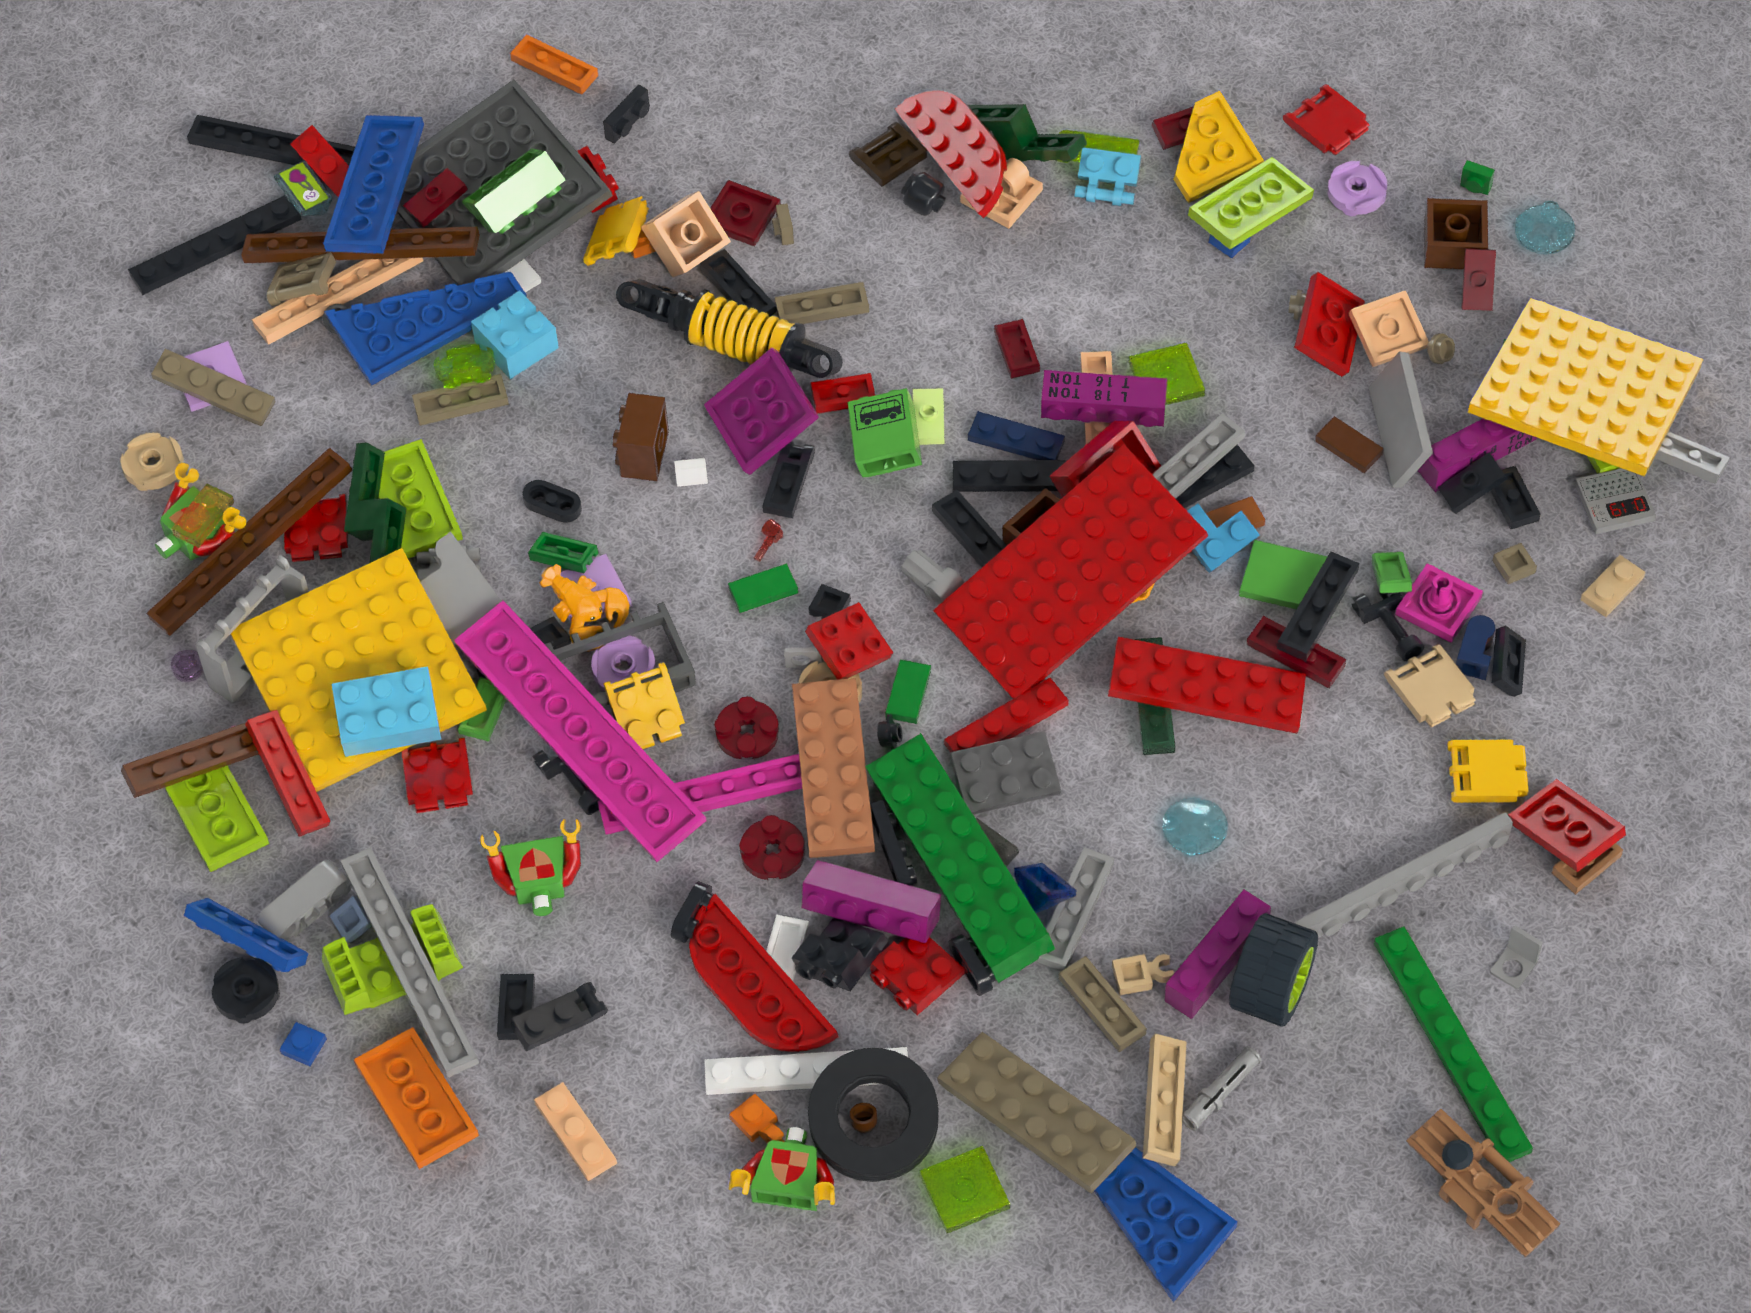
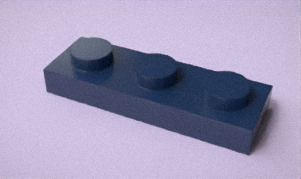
M978 411L968 433V441L1034 460H1057L1065 442V435Z

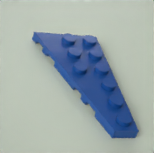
M512 272L478 278L472 283L456 286V283L445 285L444 289L434 291L426 289L383 298L378 303L364 306L360 303L351 305L349 309L340 311L332 309L324 311L336 334L372 386L472 330V320L491 308H494L496 311L499 310L498 304L519 290L526 297L527 295Z
M1136 1147L1094 1190L1172 1302L1178 1298L1237 1228L1238 1221L1157 1162L1143 1159V1152Z

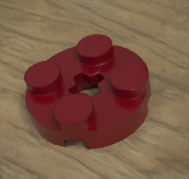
M742 697L737 702L731 703L720 712L715 720L714 726L717 743L724 753L733 758H760L768 754L777 743L779 722L775 712L766 704L755 701L752 697ZM753 725L754 733L746 732L741 734V726Z
M775 815L766 816L763 820L751 825L743 834L739 844L744 867L750 874L760 879L787 878L794 874L804 861L805 841L802 833L795 825L786 820L779 819ZM768 844H778L780 852L778 854L771 852L768 855L766 854V846Z

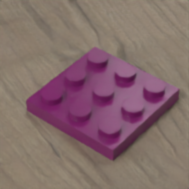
M773 347L704 404L741 468L749 475L819 418L780 353Z

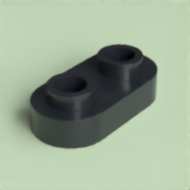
M533 480L523 488L524 504L526 508L535 513L559 522L568 523L576 520L582 512L580 497L571 490L544 480ZM536 497L544 498L541 501L534 500ZM565 507H570V508H571L570 510H566V511H563V510H562V509L565 508Z
M700 881L695 883L673 922L671 938L686 943L689 938H693L694 929L699 924V920L694 918L702 905L706 906L705 911L707 912V906L714 895L712 894V886Z
M960 934L950 939L948 943L955 960L964 967L965 976L977 995L981 996L993 990L992 982L995 981V976L988 964H982L978 958L979 951L972 938L966 939L963 934Z

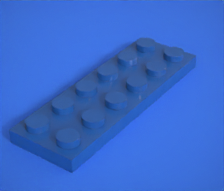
M366 115L323 243L326 252L384 253L424 128L422 117Z

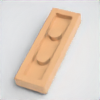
M563 1082L534 1099L535 1105L588 1181L617 1164L615 1156Z

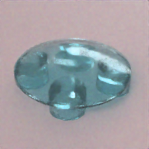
M1545 201L1542 205L1530 207L1518 215L1516 218L1515 234L1520 244L1527 250L1537 254L1549 255L1566 249L1574 239L1576 228L1572 217L1565 210L1559 208L1558 203Z
M1188 797L1175 802L1167 809L1163 817L1162 829L1166 840L1172 847L1182 852L1184 856L1196 857L1197 855L1215 850L1223 843L1227 836L1228 822L1222 809L1214 802L1200 797Z

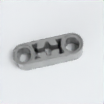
M324 860L266 906L259 915L258 923L277 937L290 942L288 940L290 937L299 935L339 902L338 898L342 894L347 895L352 885L348 877L330 860Z

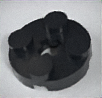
M243 957L226 962L218 969L213 979L212 998L216 1008L226 1018L236 1020L241 1024L249 1023L251 1020H256L266 1015L280 997L279 981L274 969L266 961L255 957V960H244ZM242 984L247 987L251 984L254 985L251 989L252 991L246 995L239 994V986Z

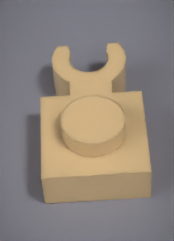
M1145 954L1112 960V969L1119 995L1152 990V980L1167 983L1174 974V971H1162L1160 967L1170 965V956L1167 954L1159 955L1153 962H1147Z

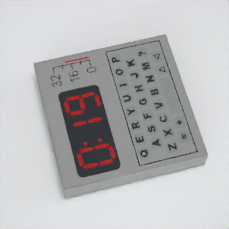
M1617 469L1576 478L1575 487L1595 534L1655 521V511L1639 474L1625 469Z

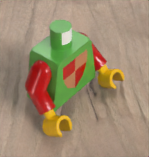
M186 463L178 464L175 469V475L180 481L175 483L160 519L165 537L157 542L155 547L165 559L178 550L182 551L190 560H194L199 556H210L235 533V528L242 529L246 525L245 517L239 515L240 510L229 507L222 513L196 487L192 486L189 488L188 484L196 482L199 478V473L196 469L191 468L186 476V472L189 469V464Z
M576 819L577 827L573 833H569L566 830V820H562L560 829L566 835V841H564L563 836L504 845L501 846L502 852H499L497 847L500 844V836L496 831H493L496 838V843L493 846H487L484 843L483 834L480 837L481 846L489 852L487 860L494 882L507 895L516 896L520 905L532 903L533 913L536 916H546L553 911L551 899L565 896V887L573 883L580 869V841L576 840V835L581 831V822Z
M788 1128L785 1142L769 1141L765 1150L758 1151L742 1169L733 1170L730 1175L728 1189L732 1190L733 1187L743 1188L742 1194L747 1195L751 1185L752 1202L817 1211L818 1202L821 1200H829L830 1205H835L834 1179L826 1161L817 1156V1148L805 1145L807 1132L801 1128Z

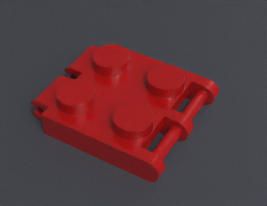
M1327 84L1320 87V92L1311 99L1306 98L1301 102L1302 106L1294 112H1287L1283 115V120L1287 125L1324 154L1330 151L1332 154L1337 155L1351 144L1350 140L1355 141L1369 130L1368 127L1370 126L1366 121L1365 113ZM1323 96L1325 97L1319 103L1315 104V102L1318 101L1320 98H1322ZM1305 110L1307 111V112L1304 113L1302 116H1300L1299 118H1297V116H1298L1299 114H1301L1303 111H1305Z
M339 494L337 498L321 499L284 532L286 554L291 553L292 562L314 560V551H319L320 560L342 558V549L348 548V533L344 532L347 514L346 494Z
M465 737L458 738V742L439 745L436 742H431L430 746L414 749L407 748L401 751L409 805L415 804L417 814L439 810L438 800L443 799L445 809L468 805L467 795H473Z

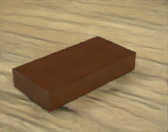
M1335 416L1315 437V442L1364 474L1383 455L1384 451L1383 447Z

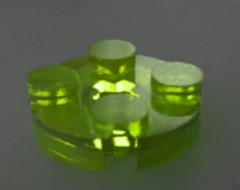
M465 344L446 350V357L440 360L438 356L433 363L437 379L442 381L443 386L448 389L473 381L476 383L487 382L491 379L490 372L496 366L492 349L487 347V351L480 350L479 344Z

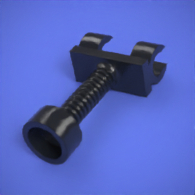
M1379 592L1383 600L1371 605L1365 594L1352 598L1355 602L1352 604V607L1361 618L1363 624L1381 617L1397 640L1396 651L1403 661H1408V659L1414 656L1418 657L1423 652L1424 645L1416 635L1409 636L1392 613L1403 599L1400 592Z
M543 750L532 756L535 764L547 780L561 772L564 773L581 796L578 804L587 815H592L599 810V800L559 756L550 761Z

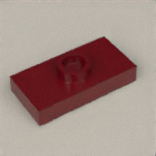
M446 168L407 201L403 207L420 225L425 227L462 196L468 188L464 182Z
M1465 248L1462 310L1493 311L1496 250Z
M1020 319L994 325V333L1010 378L1040 372V364L1024 320Z

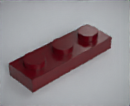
M1263 615L1248 636L1247 645L1297 672L1305 673L1306 677L1330 689L1346 666V659L1317 643L1306 661L1278 650V640L1286 627Z

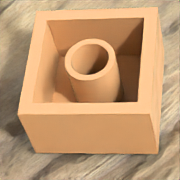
M700 191L685 196L641 226V229L672 277L688 272L731 242Z

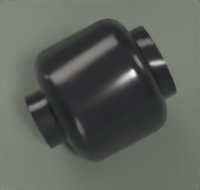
M920 172L918 175L913 173L901 190V193L904 195V204L923 216L929 215L932 210L938 213L947 199L943 196L944 184L926 172Z

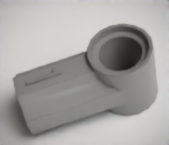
M921 550L912 551L901 566L902 573L924 590L927 599L930 602L935 601L937 603L936 606L941 604L964 584L962 577L954 569L949 567L943 569Z

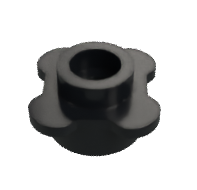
M891 714L886 716V721L879 722L877 726V736L881 747L891 746V750L897 748V742H901L903 738L901 725L893 721Z

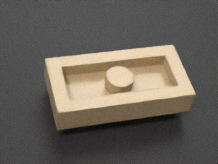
M1619 555L1582 594L1581 601L1604 617H1607L1640 583L1645 576V571Z

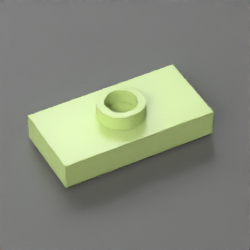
M943 388L913 389V403L920 445L945 444Z

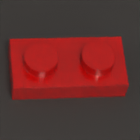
M871 373L811 382V391L817 414L848 409V402L858 400L862 397L875 396Z

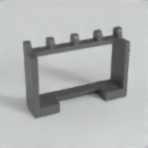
M664 602L657 604L659 613L640 619L637 611L630 613L633 622L610 629L607 622L602 623L603 633L580 640L578 633L571 634L573 643L554 650L550 642L545 644L562 661L579 653L662 625L679 662L678 665L667 668L675 693L696 685L695 670ZM661 674L643 679L641 683L659 678ZM631 683L620 688L614 689L613 691L615 693L626 688L634 686V684ZM605 691L592 695L604 709L605 706L610 705Z

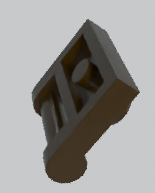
M898 122L888 126L886 132L861 148L855 147L849 151L850 159L857 166H861L881 187L927 158V149ZM896 140L895 142L891 143L890 145H888L887 147H885L884 149H882V150L879 151L878 153H876V154H874L873 156L869 157L871 154H873V153L876 152L877 150L881 149L882 147H884L885 145H887V144L890 143L891 141Z

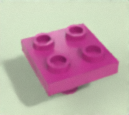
M1427 563L1412 584V592H1407L1396 608L1395 615L1452 643L1481 600L1483 591Z

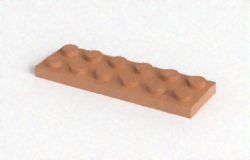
M856 678L792 684L809 858L875 852Z

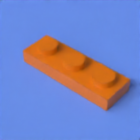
M527 34L510 53L511 61L581 95L598 77V69Z

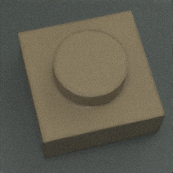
M787 203L776 205V218H772L774 236L780 235L782 245L794 244L793 225Z
M1522 543L1493 555L1492 561L1508 585L1536 573L1537 565Z

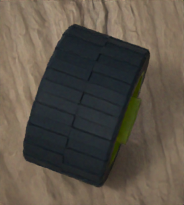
M1267 913L1260 915L1248 935L1234 972L1229 994L1230 1007L1280 1027L1287 1025L1296 1011L1312 970L1318 947L1317 932Z

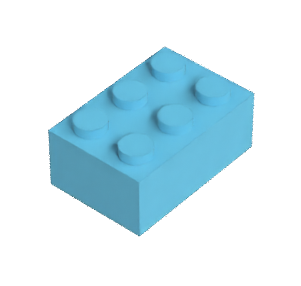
M428 666L332 684L341 744L345 757L441 740Z

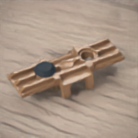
M1442 1109L1438 1110L1406 1140L1446 1180L1440 1188L1439 1196L1446 1203L1452 1199L1467 1214L1466 1223L1473 1230L1480 1225L1479 1222L1484 1217L1526 1257L1560 1226V1222L1527 1192L1534 1183L1529 1176L1524 1177L1493 1147L1494 1143L1489 1138L1485 1139L1482 1143L1476 1142ZM1484 1157L1512 1185L1505 1189L1478 1162ZM1503 1204H1518L1517 1210L1512 1214H1503L1498 1209Z

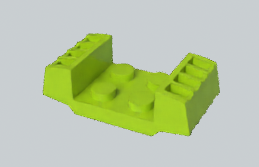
M430 904L411 910L413 924L410 926L438 981L462 969L463 966L441 915L434 905ZM342 937L322 948V963L344 1015L366 1008H374L406 995L378 938L349 949L345 937Z

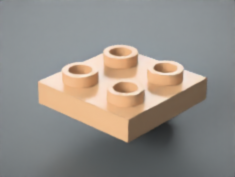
M1010 158L1006 161L1007 171H1004L1001 183L1003 191L993 209L986 216L1008 229L1043 190V183L1030 177L1027 167L1015 158ZM961 194L960 203L975 210L963 194Z

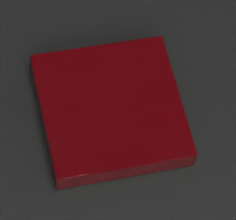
M728 180L710 209L728 237L755 247L775 215L776 205L781 204V199Z

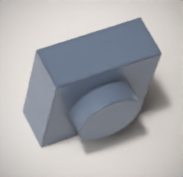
M352 896L329 915L340 935L345 937L347 943L355 941L372 927L357 896Z

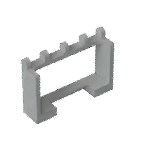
M281 555L275 560L276 565L266 576H259L256 580L257 585L245 598L240 597L235 602L237 607L224 620L219 619L214 624L216 629L204 641L200 639L195 644L209 688L232 703L245 692L254 680L249 673L242 670L246 664L239 651L226 662L225 659L216 654V649L280 581L286 598L282 604L309 592L305 576L290 567L288 560Z

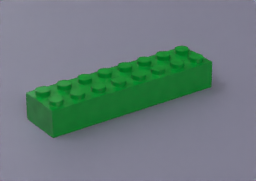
M921 733L865 766L874 785L889 809L894 813L897 822L968 936L972 938L980 955L990 967L998 983L1039 959V956L1055 950L1046 928Z

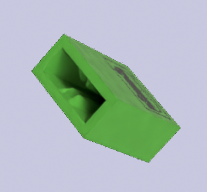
M907 388L891 390L888 393L862 397L848 402L855 463L862 478L922 465L915 407Z

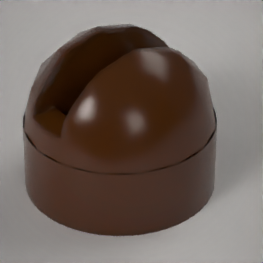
M858 1103L851 1108L850 1122L854 1130L859 1133H868L876 1127L878 1120L877 1110L872 1104Z

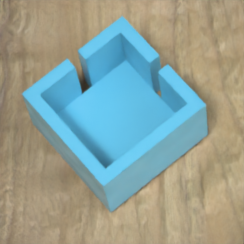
M520 290L499 303V310L496 311L494 308H491L471 321L475 343L509 379L559 348L556 327L540 311H536V307Z

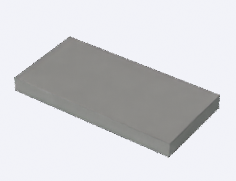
M1399 351L1369 386L1391 485L1395 488L1403 487L1433 454L1409 353Z

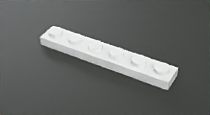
M907 1047L883 1048L896 1051L908 1057ZM854 1050L705 1059L706 1095L811 1089L817 1078L830 1063ZM868 1083L863 1085H877L879 1083Z

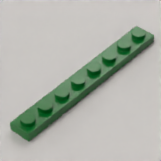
M1405 926L1376 937L1374 939L1375 947L1485 1138H1489L1494 1143L1493 1147L1508 1162L1532 1153L1533 1147Z

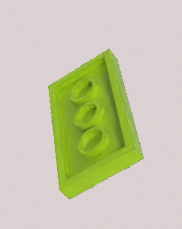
M1271 157L1190 206L1188 216L1228 249H1232L1312 199L1314 189L1275 158Z
M422 439L385 451L379 499L389 498L407 508L401 546L407 558L417 556V552H428L429 548H435L437 541L449 532L454 535L457 541L463 540L460 527Z
M228 766L165 787L169 798L210 872L269 844L264 830Z

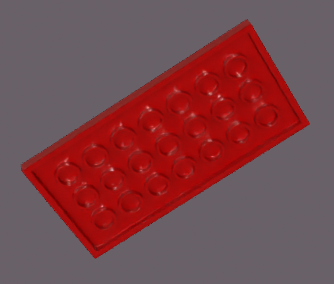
M1122 445L933 611L1012 699H1016L1043 681L1208 537V533L1125 445Z

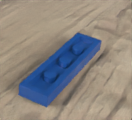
M205 898L186 905L184 916L194 921L196 926L201 929L210 930L221 936L224 942L235 944L246 950L248 955L268 962L273 969L280 972H289L292 969L306 965L308 957L306 951L277 937L217 902Z

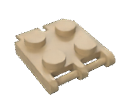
M1440 644L1433 646L1432 651L1419 658L1414 656L1408 659L1406 665L1394 671L1389 669L1384 672L1388 683L1419 723L1426 721L1430 727H1434L1451 718L1450 709L1456 715L1475 705V698L1473 697L1474 687ZM1436 656V659L1425 665L1421 664ZM1410 669L1413 670L1412 672L1398 678V675Z

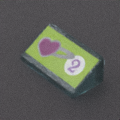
M307 162L297 163L275 174V181L301 216L324 215L327 213L332 202V196Z

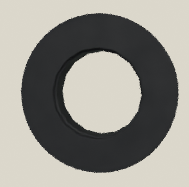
M863 1048L846 1053L834 1060L823 1070L812 1088L808 1103V1120L813 1143L828 1165L849 1178L877 1182L900 1177L922 1162L929 1153L937 1135L939 1108L934 1086L918 1064L896 1051L883 1048ZM868 1083L888 1085L899 1092L907 1103L909 1112L907 1126L901 1135L888 1145L874 1148L859 1145L848 1138L840 1127L838 1119L840 1104L846 1095L859 1085Z

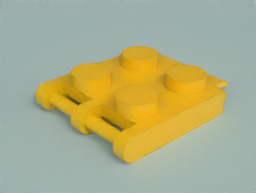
M642 196L628 200L624 204L620 203L605 209L604 214L599 216L583 257L584 263L587 266L595 264L598 259H611L616 253L622 251L629 253L634 250L638 243L641 226L646 222V215L649 210L647 201H641Z
M664 662L658 664V668L638 674L636 671L631 673L629 678L610 683V681L603 683L614 719L642 749L655 745L652 734L657 733L661 743L682 736L679 725L685 722ZM661 674L659 678L641 683L643 679ZM631 683L634 684V686L626 688L624 690L615 693L613 691L614 689L620 688L622 686Z
M1450 740L1447 742V748L1451 752L1452 758L1449 775L1453 777L1454 791L1451 793V800L1453 802H1517V797L1528 796L1525 746L1513 745V740ZM1458 752H1460L1461 765L1458 763ZM1460 777H1462V790L1460 789Z

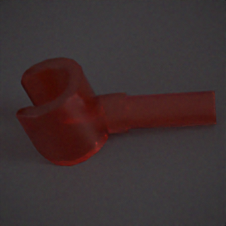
M774 519L766 521L761 529L766 538L754 556V559L759 562L773 542L777 543L783 537L781 525Z

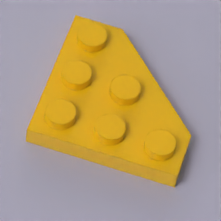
M1220 91L1195 102L1173 178L1188 203L1225 186L1264 162V159Z

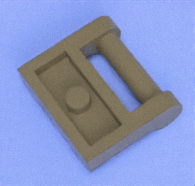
M332 253L279 265L267 290L269 304L273 307L282 304L286 300L310 294L317 296L327 294V282L336 264Z

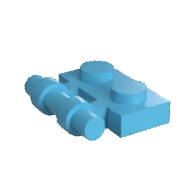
M1083 148L1078 179L1089 180L1088 187L1076 185L1075 197L1086 198L1088 202H1095V200L1112 202V205L1121 206L1122 203L1133 205L1135 193L1124 192L1125 185L1137 187L1141 155ZM1099 182L1113 183L1115 188L1114 190L1098 188Z

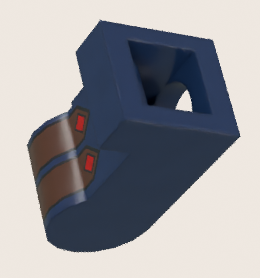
M1477 615L1469 620L1456 665L1464 675L1486 681L1491 656L1484 653L1493 643L1495 624L1491 618L1485 615Z

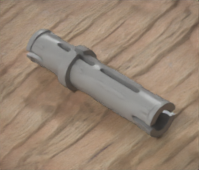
M1246 1046L1208 1088H1202L1198 1092L1196 1101L1182 1114V1122L1187 1128L1196 1131L1212 1112H1218L1222 1108V1102L1262 1061L1258 1052Z

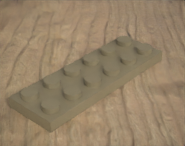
M983 1032L937 1077L938 1083L947 1091L1091 1194L1136 1147V1141L1133 1137Z

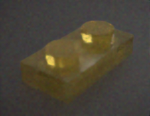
M207 483L171 528L173 536L200 548L223 518L224 511L234 504L233 496Z

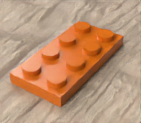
M413 1027L354 1059L355 1066L418 1169L425 1167L479 1136L477 1128Z

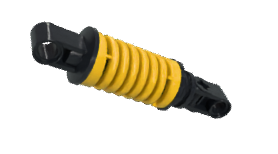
M637 279L622 283L616 291L617 301L622 307L644 314L653 320L666 322L670 330L676 332L679 330L683 331L684 340L687 344L700 347L706 346L708 350L717 351L722 355L727 354L728 357L737 358L741 362H748L749 365L753 364L772 347L780 353L791 373L795 369L817 378H824L838 373L843 364L842 356L836 349L805 339L806 330L804 324L789 323L787 320H779L777 316L773 315L769 317L768 313H759L754 308L748 310L746 305H738L735 301L727 302L724 297L720 296L715 298L714 294L706 289L702 290L697 296H694L690 291L684 289L678 293L671 288ZM632 287H635L638 291L637 301H634L631 297ZM822 355L826 356L829 360L828 370H824L820 364Z

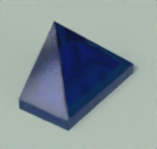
M1043 863L1014 868L1016 882L1035 913L1076 896L1077 890Z

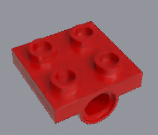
M860 602L808 625L805 633L837 680L848 679L890 659L894 653Z

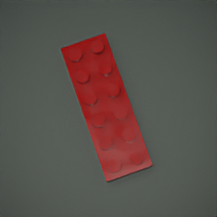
M1118 637L1115 645L1108 696L1297 734L1301 722L1306 674Z

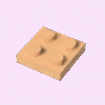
M1406 290L1353 308L1349 312V316L1372 367L1391 361L1399 351L1412 354L1426 349L1428 346V338Z

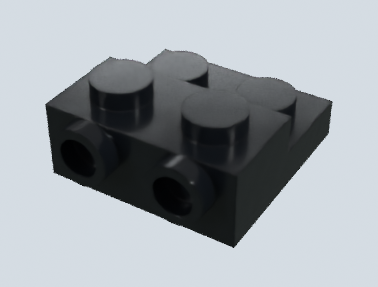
M833 918L820 936L810 933L791 959L796 965V972L801 977L807 980L815 979L821 981L833 989L839 987L851 992L888 941L881 932Z

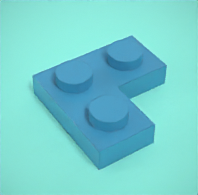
M1198 503L1188 510L1190 515L1208 533V537L1196 546L1192 552L1209 573L1260 536L1242 511H1239L1216 528Z

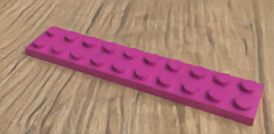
M504 600L454 640L456 646L656 863L707 821L703 813Z

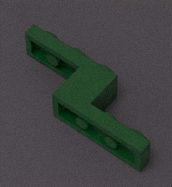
M1026 104L968 105L989 132L992 131L994 138L1004 151L1006 160L1015 158L1021 162L1027 160H1040L1041 162L1062 160L1063 162H1068L1075 159L1078 153L1087 145L1084 134H1038Z
M364 442L356 443L344 532L362 541L372 540L369 561L371 563L401 549L407 508L389 498L379 499L385 452Z

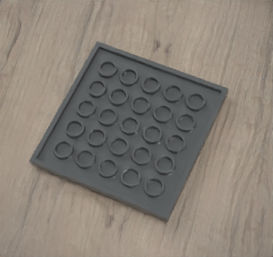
M513 79L417 147L397 213L410 229L478 226L480 237L476 256L434 257L458 286L472 283L478 278L505 273L613 195L600 177ZM531 148L546 151L565 178V181L560 184L561 190L550 198H546V196L536 202L538 207L528 215L523 216L520 214L513 220L514 225L502 234L499 232H488L464 206L462 201ZM448 168L466 184L468 190L428 225L423 227L406 212L403 205Z

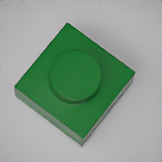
M1467 160L1462 170L1460 186L1473 193L1488 195L1492 188L1495 169Z

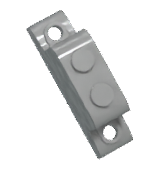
M449 532L439 539L435 546L436 555L433 558L440 568L421 580L420 583L458 654H460L462 651L456 646L454 640L499 604L501 600L454 535Z

